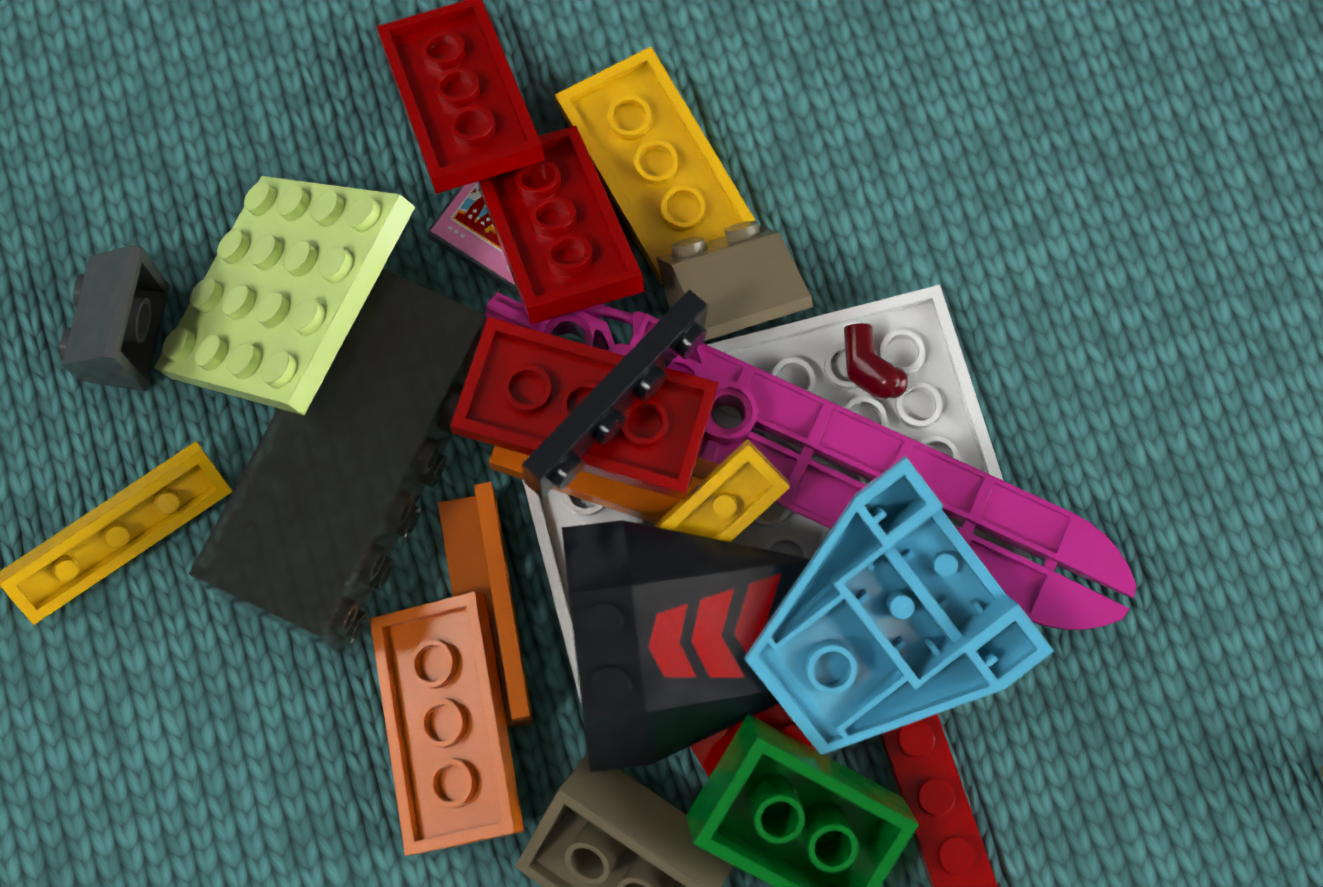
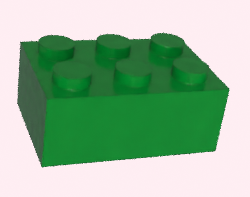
M749 713L686 815L693 844L774 887H880L919 825L901 796L826 755H820L815 749Z

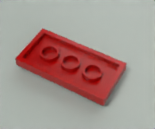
M463 0L376 26L381 45L435 194L545 161L541 141L482 0Z
M577 126L539 136L545 161L477 181L530 325L645 292L641 270Z
M487 317L450 424L451 432L530 456L625 355ZM666 367L664 371L667 373V377L656 393L645 402L637 398L623 413L626 420L618 433L605 445H601L596 441L581 457L584 461L581 471L685 500L718 391L719 382Z

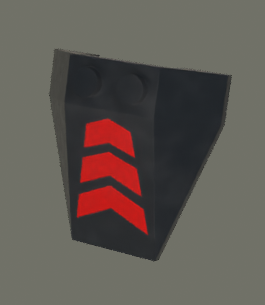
M625 520L562 527L568 593L590 772L652 765L744 721L748 713L755 716L780 704L744 657L811 560L810 558Z

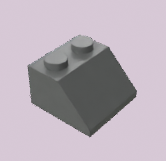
M129 245L89 256L85 274H80L76 279L73 291L76 311L72 327H67L62 334L60 357L63 361L62 365L78 381L139 391L146 390L170 285L142 247Z

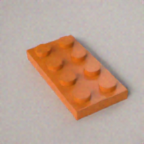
M474 591L369 618L405 856L419 855L523 833L524 826L485 593Z

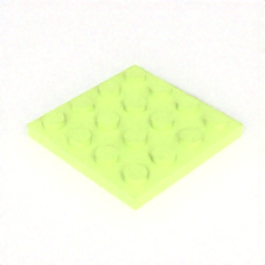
M261 176L257 184L246 194L244 208L231 231L221 239L217 248V256L206 276L193 289L190 296V304L177 328L165 339L162 348L163 353L154 368L173 380L305 415L415 207L400 194Z

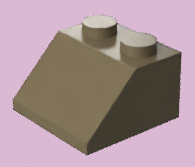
M746 221L731 225L724 229L725 237L705 242L704 237H693L678 241L671 245L672 253L656 257L669 309L689 289L708 304L704 327L707 330V335L703 341L813 307L811 295L780 233L767 227L759 226L758 221Z

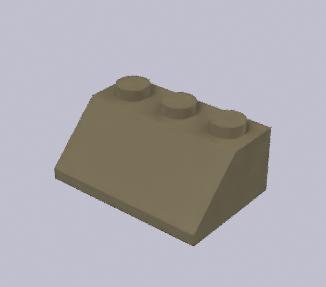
M587 753L559 788L516 863L515 868L542 887H721L734 865L693 844L686 814L620 769L590 772Z

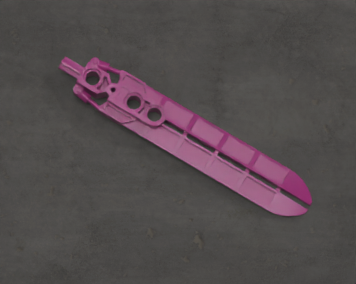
M498 292L488 302L487 311L482 319L483 324L486 323L487 317H492L558 337L567 333L575 334L586 345L625 356L659 321V319L640 311L631 313L606 306V303L530 325L523 304ZM602 317L632 325V339L629 345L614 343L608 324L601 320ZM701 343L688 358L683 359L678 355L667 366L670 369L719 382L712 411L719 406L727 405L735 408L741 415L742 423L735 428L726 429L718 426L710 414L698 457L721 464L748 439L790 483V488L774 503L832 529L853 496L864 488L866 484L812 460V455L815 454L871 481L905 456L943 504L942 511L945 515L963 523L961 528L957 526L955 528L1003 591L1019 604L1032 622L1062 630H1087L1120 621L1130 608L1054 572L1058 566L1132 599L1135 597L1137 584L1120 551L1104 533L1078 515L704 343ZM757 427L802 448V451L799 454L753 433V428ZM978 529L1041 558L1044 562L1041 566L974 535V530Z

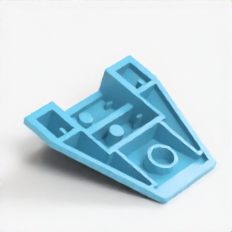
M905 456L853 496L744 657L820 755L1002 691L1054 652L1023 609L1003 591L942 511L943 504Z

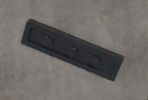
M690 289L522 463L523 480L530 489L543 498L554 486L562 490L571 483L584 465L581 457L596 441L601 445L608 443L625 423L626 417L623 413L637 398L643 402L647 401L661 387L667 377L664 369L678 355L686 359L700 346L707 335V330L704 327L708 304Z

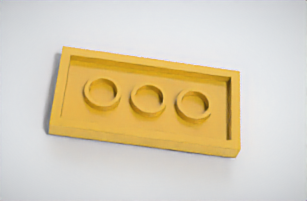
M651 46L555 94L556 106L569 127L577 126L602 185L661 285L663 282L656 257L672 253V244L693 237H704L705 242L725 237L724 229L731 225L746 221H756Z

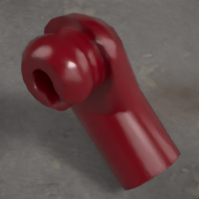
M857 323L844 327L846 371L849 380L871 396L881 400L902 396L908 386L907 374L903 369L894 367L891 363L874 354L872 326Z

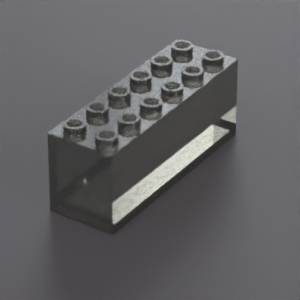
M382 269L305 415L277 409L189 575L215 595L340 654L345 642L353 644L366 623L368 613L362 609L372 590L381 591L390 577L395 562L394 559L390 558V555L399 537L407 539L417 524L421 508L416 506L424 488L426 485L433 488L444 471L447 462V456L442 454L452 435L460 436L451 432L450 424L487 316Z

